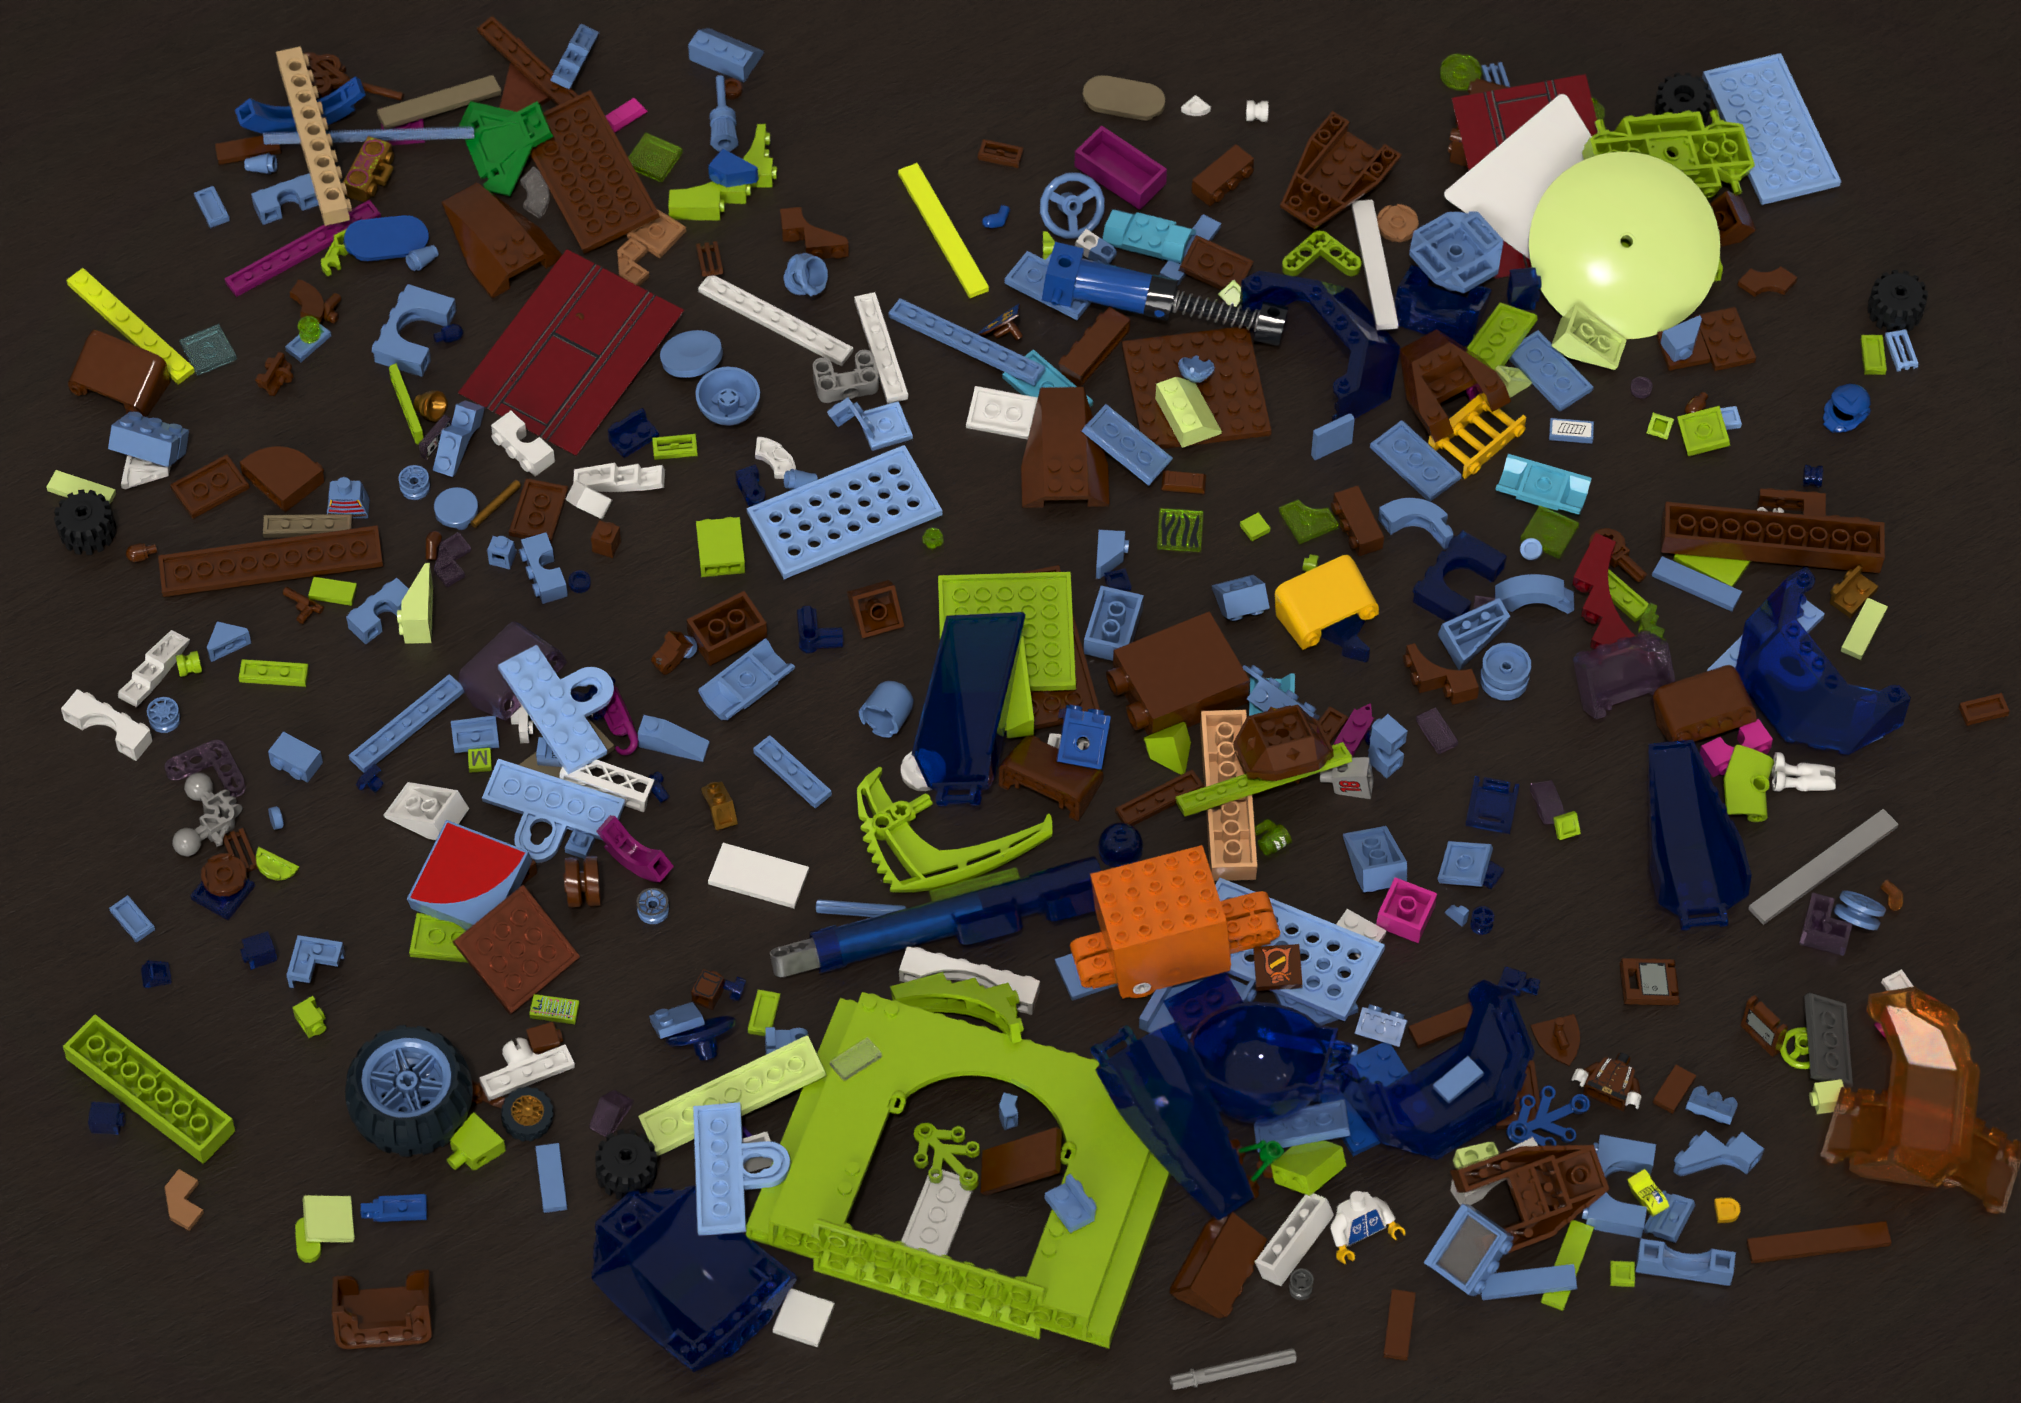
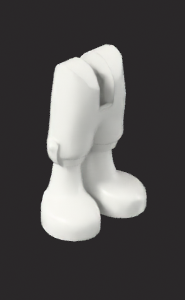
M1775 752L1773 757L1774 765L1771 772L1773 791L1779 792L1785 788H1796L1800 791H1829L1836 789V780L1834 779L1835 767L1810 763H1799L1797 766H1793L1785 762V757L1782 753Z

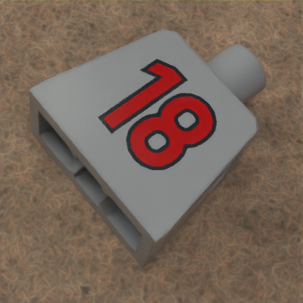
M1370 757L1352 758L1350 763L1320 772V782L1333 783L1334 793L1371 799L1374 778Z

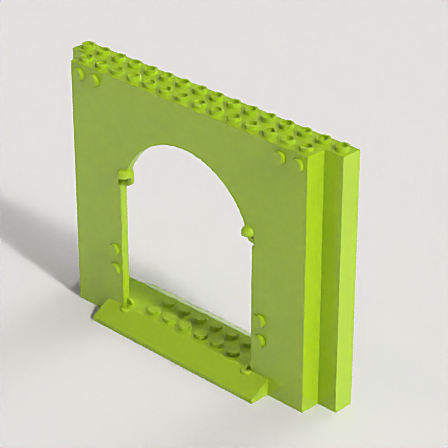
M862 992L858 1003L854 1000L840 998L817 1053L826 1076L803 1087L780 1143L789 1154L790 1170L786 1179L779 1185L761 1189L746 1225V1238L813 1258L814 1271L1040 1339L1043 1328L1109 1348L1193 1115L1194 1102H1190L1185 1098L1173 1097V1084L1164 1079H1155L1140 1072L1125 1070L1120 1066L1104 1064L1099 1060L1084 1058L1073 1052L1060 1051L1055 1047L1040 1045L1029 1039H1021V1042L1013 1044L1005 1033L990 1030L985 1026L972 1025L964 1020L952 1019L941 1013L928 1012L920 1007L908 1006L897 1000H888L876 994ZM985 1076L1007 1081L1034 1095L1055 1117L1065 1139L1061 1152V1162L1068 1165L1062 1184L1065 1183L1066 1176L1069 1174L1081 1183L1084 1193L1088 1198L1091 1197L1096 1204L1094 1221L1070 1233L1052 1209L1027 1277L1016 1276L1014 1278L1000 1274L993 1269L980 1268L970 1262H960L947 1255H937L924 1248L917 1249L901 1241L894 1242L884 1239L878 1234L871 1235L853 1229L846 1221L889 1113H901L905 1107L906 1098L918 1089L930 1083L951 1077ZM897 1099H900V1105L898 1108H896L895 1104L897 1102ZM1071 1150V1155L1069 1159H1066L1065 1156L1067 1151Z

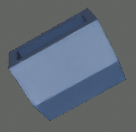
M1003 1093L999 1104V1119L1004 1130L1018 1126V1096Z

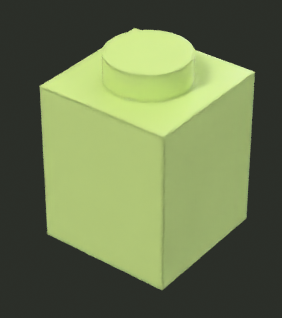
M1842 1079L1814 1083L1813 1090L1809 1093L1811 1106H1815L1817 1114L1843 1111L1845 1109L1847 1096Z

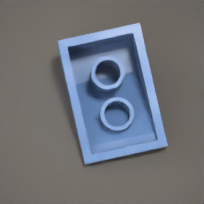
M1387 826L1343 834L1357 882L1363 892H1374L1390 888L1395 877L1407 882V861Z

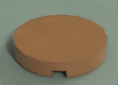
M1397 204V206L1392 207L1391 205L1386 206L1377 216L1380 235L1392 242H1403L1411 239L1413 232L1418 229V216L1416 212L1403 204Z

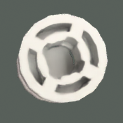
M1247 100L1246 121H1254L1257 118L1261 122H1267L1268 101H1261L1255 104L1254 101Z

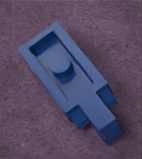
M425 1194L378 1196L379 1199H374L373 1203H361V1218H373V1221L379 1222L427 1220V1199Z

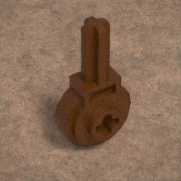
M1602 528L1591 535L1589 545L1595 533L1616 541L1610 565L1614 568L1619 565L1636 582H1642L1647 576L1646 572L1629 557L1630 550L1625 546V539L1621 533L1614 529Z

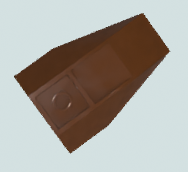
M1334 111L1328 115L1309 138L1280 205L1282 209L1314 229L1376 187L1402 156V154L1386 144L1378 151L1348 132L1350 121Z

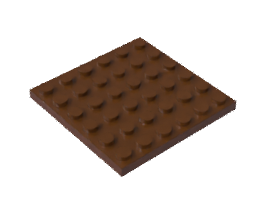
M1242 326L1240 329L1239 327L1122 341V350L1138 429L1161 449L1181 447L1155 399L1156 384L1174 377L1185 379L1181 375L1178 363L1184 357L1192 359L1195 355H1198L1199 360L1202 362L1211 360L1214 363L1215 369L1213 373L1204 381L1196 383L1218 423L1222 434L1192 445L1271 436V426L1250 331L1247 330V326Z

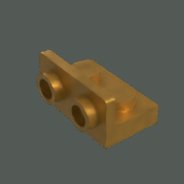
M1860 565L1854 570L1850 569L1844 576L1843 582L1841 584L1836 583L1830 591L1832 596L1829 604L1850 619L1864 605L1867 598H1871L1878 590V586L1861 574L1862 567Z

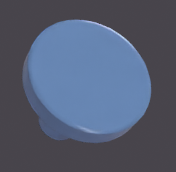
M460 487L444 490L437 496L434 503L436 519L445 526L459 530L466 529L468 524L478 514V501L471 491Z

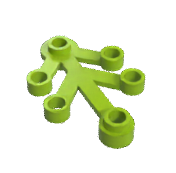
M930 1123L919 1124L914 1130V1138L919 1143L918 1153L914 1156L915 1166L925 1168L928 1165L927 1151L930 1145L935 1150L933 1165L928 1172L930 1182L939 1183L942 1181V1164L944 1160L960 1176L959 1181L962 1189L966 1191L976 1189L979 1184L977 1173L971 1169H966L952 1154L967 1155L971 1158L977 1157L980 1154L979 1144L974 1141L968 1142L966 1145L942 1144L938 1139L953 1140L956 1143L964 1141V1128L957 1126L952 1130H937ZM956 1133L962 1134L960 1136H955ZM976 1148L975 1151H970L969 1149ZM921 1158H922V1159H925L923 1162L917 1161L918 1159H921ZM939 1174V1176L933 1177L932 1175Z

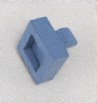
M573 830L565 846V853L584 859L585 856L589 855L595 842L594 836Z

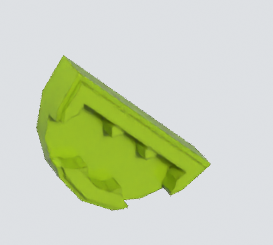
M258 847L255 857L256 865L267 878L276 881L286 880L294 876L299 870V866Z

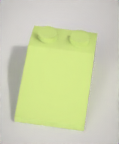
M1575 305L1561 318L1551 346L1568 358L1615 370L1618 367L1627 340Z
M430 563L424 564L404 596L401 610H397L399 634L404 635L405 644L432 643L433 582Z

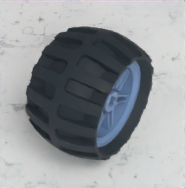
M406 1025L396 1026L395 1029L383 1030L377 1033L370 1042L366 1041L358 1050L357 1056L349 1066L345 1086L347 1109L361 1135L370 1143L375 1144L378 1149L390 1154L391 1152L398 1153L404 1157H411L413 1154L421 1153L426 1155L432 1153L433 1149L439 1146L443 1147L449 1143L454 1133L467 1120L473 1096L472 1078L463 1055L446 1037L437 1032L434 1034L430 1029L422 1026H417V1028L407 1027ZM426 1101H429L430 1103L424 1107Z

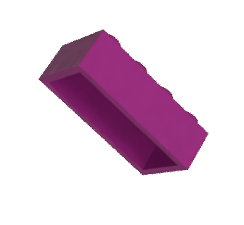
M1100 126L1075 151L1076 168L1139 210L1166 185L1167 169L1103 126Z

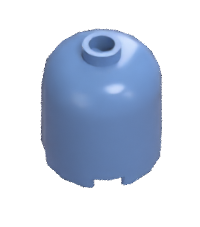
M896 681L882 682L860 708L859 718L864 725L868 723L873 728L872 732L874 734L890 738L900 730L913 708V696L906 686Z

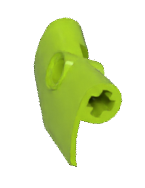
M1742 745L1734 747L1724 775L1727 815L1747 814V819L1751 822L1767 820L1766 791L1769 789V777L1774 765V760L1770 756Z

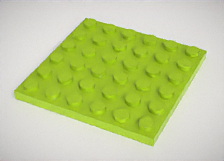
M1071 572L938 575L942 694L1001 692V689H996L995 676H999L998 668L993 666L992 655H996L997 646L1019 636L1024 638L1030 691L1076 690Z

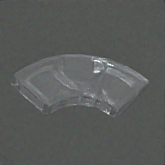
M533 167L520 180L521 185L527 191V199L523 203V207L538 218H541L549 204V188L540 171Z

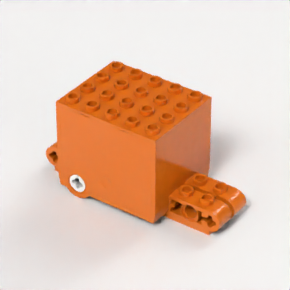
M1201 845L1090 874L1095 910L1101 932L1073 940L1070 943V949L1083 987L1095 989L1117 984L1122 999L1127 997L1141 998L1152 994L1157 989L1228 972L1231 967L1230 954L1271 944L1270 941L1279 937L1280 929L1267 892H1254L1220 901L1203 846Z

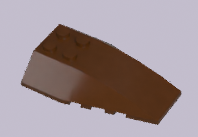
M478 182L442 201L443 208L450 225H452L470 272L491 298L510 289L509 278L538 262H541L547 269L556 264L562 256L541 228Z
M1084 387L1040 388L1021 465L1022 508H1044V500H1087L1088 507L1109 506L1108 463L1103 448L1082 432L1083 428L1093 418Z

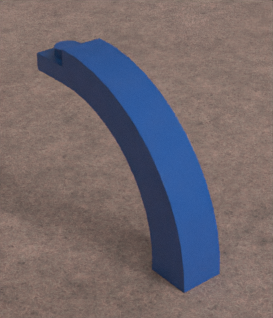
M354 77L333 93L316 100L317 102L321 101L323 114L320 115L321 118H326L327 125L355 111L353 104L366 96L361 80ZM250 98L235 109L240 126L259 133L264 132V134L265 132L267 134L268 132L269 134L275 132V135L276 132L277 134L280 132V135L281 132L283 134L284 132L285 134L286 132L292 134V131L293 134L294 131L297 134L290 106H270Z

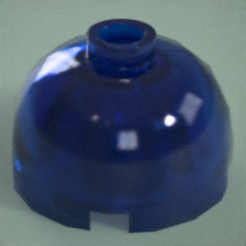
M1118 822L1111 824L1103 830L1099 837V856L1105 864L1112 868L1138 862L1143 852V840L1140 832L1128 823Z

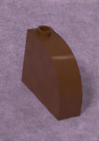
M274 446L263 448L251 453L240 461L242 474L285 513L325 482L323 476L324 469L318 462L314 463L302 452L289 447Z

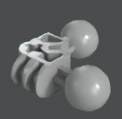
M198 772L191 774L186 779L184 790L192 800L203 802L204 815L199 817L200 826L196 829L183 828L174 834L172 845L181 856L194 855L199 850L201 841L207 837L211 842L214 841L217 846H221L225 834L234 829L235 818L242 811V806L236 804L237 800L235 797L230 796L229 790H222L214 795L212 793L213 783L209 776Z

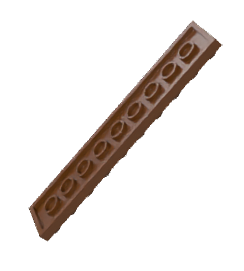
M378 525L158 555L163 597L383 567Z

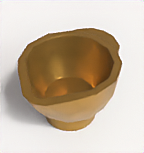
M432 390L422 395H417L414 400V409L425 419L434 422L443 417L448 406L445 395L440 391Z

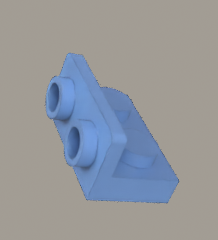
M1370 1004L1368 1008L1362 1007L1355 1034L1400 1047L1405 1027L1408 1023V1020L1403 1019L1404 1014L1391 1011L1390 1015L1381 1013L1382 1008Z
M1071 1174L1066 1176L1064 1184L1045 1193V1200L1070 1233L1094 1221L1096 1204L1091 1197H1087L1081 1183L1075 1180Z

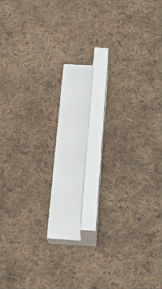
M595 760L569 775L563 766L560 771V779L625 799V806L644 812L646 809L648 796L654 784V779L599 760ZM596 767L601 768L604 775L599 777L593 776L590 770ZM621 775L626 782L616 784L613 783L611 777ZM641 782L647 784L644 793L634 790L632 785Z

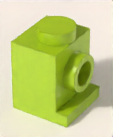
M313 996L293 1007L295 1019L308 1038L320 1035L326 1030L323 1022L326 1019L325 1015L319 1007L317 1008Z

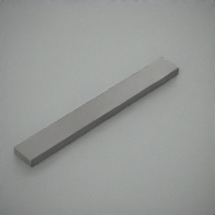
M1882 809L1750 904L1748 910L1763 925L1897 829L1899 824Z

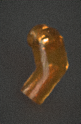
M1887 879L1880 888L1889 895V908L1897 911L1903 906V892Z

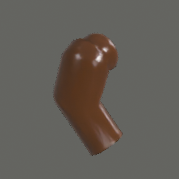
M334 293L324 303L323 318L326 322L336 323L338 321L339 315L337 312H334V308L341 302V297L337 293Z
M432 531L426 537V560H437V547L442 541V535L438 531Z

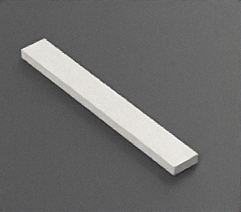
M1373 200L1354 201L1352 203V211L1376 330L1398 328V320Z
M715 275L707 276L698 287L699 292L840 366H843L853 353L852 346Z

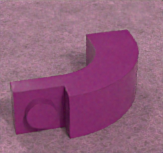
M610 815L596 831L606 843L604 848L625 868L643 879L661 882L674 867L661 850L647 848L636 841L616 816Z

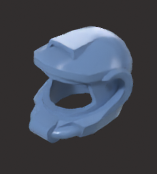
M808 253L796 254L788 262L783 278L785 286L795 295H817L825 288L828 278L827 267L823 260L817 256Z

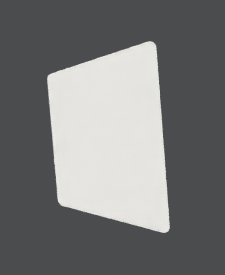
M1560 94L1445 191V198L1465 213L1478 211L1505 242L1530 259L1529 232L1531 221L1540 199L1556 178L1573 165L1584 160L1582 151L1584 145L1592 136L1569 98L1564 94Z

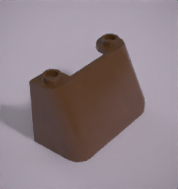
M93 330L86 339L68 381L69 390L75 395H86L89 390H92L123 403L126 413L139 412L142 416L148 417L171 382L167 364L159 355L101 331Z
M1036 736L1024 737L1000 765L999 786L1009 790L1013 784L1018 789L1021 785H1024L1059 801V808L1067 807L1070 811L1069 818L1079 822L1103 782L1104 774L1102 769L1056 762L1058 748L1042 742Z
M429 1269L416 1270L409 1273L406 1278V1286L359 1290V1285L355 1278L351 1276H334L332 1318L336 1344L343 1349L422 1344L429 1341L432 1334Z

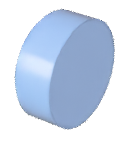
M1528 538L1522 542L1520 552L1526 560L1535 561L1541 557L1543 547L1537 539Z

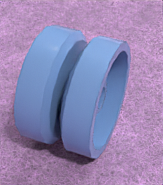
M1500 643L1487 650L1483 657L1480 673V684L1484 691L1498 700H1512L1520 697L1526 691L1529 684L1531 659L1528 653L1520 646L1512 643Z

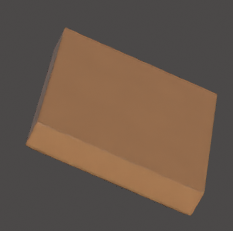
M657 209L660 218L627 233V238H634L647 247L650 253L661 258L686 232V227Z

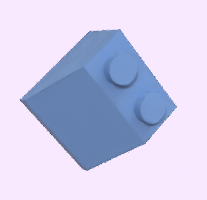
M1254 575L1212 585V590L1222 615L1231 621L1242 619L1243 615L1250 613L1251 615L1262 614L1265 609L1270 608L1265 583Z

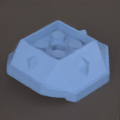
M1478 211L1469 213L1447 212L1413 232L1409 255L1435 284L1443 286L1448 291L1466 293L1498 274L1503 239Z

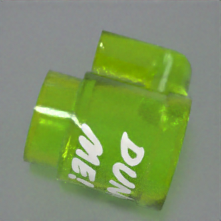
M1267 819L1255 826V835L1257 836L1269 830L1258 840L1260 849L1267 856L1271 853H1276L1292 842L1288 831L1281 824L1276 826L1271 820Z

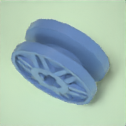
M1852 891L1841 892L1839 898L1845 904H1837L1833 910L1835 914L1856 926L1877 930L1881 923L1874 916L1883 917L1886 908L1877 901Z

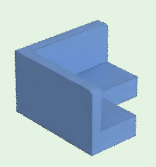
M297 935L287 972L289 987L294 988L296 981L310 983L315 963L338 967L340 959L345 957L343 942Z

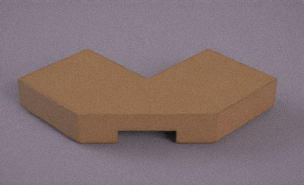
M631 237L617 250L619 276L640 286L649 278V272L639 266L637 262L648 250L647 247Z
M178 1169L165 1186L170 1220L190 1231L204 1214L201 1208L187 1201V1198L199 1183L197 1179Z

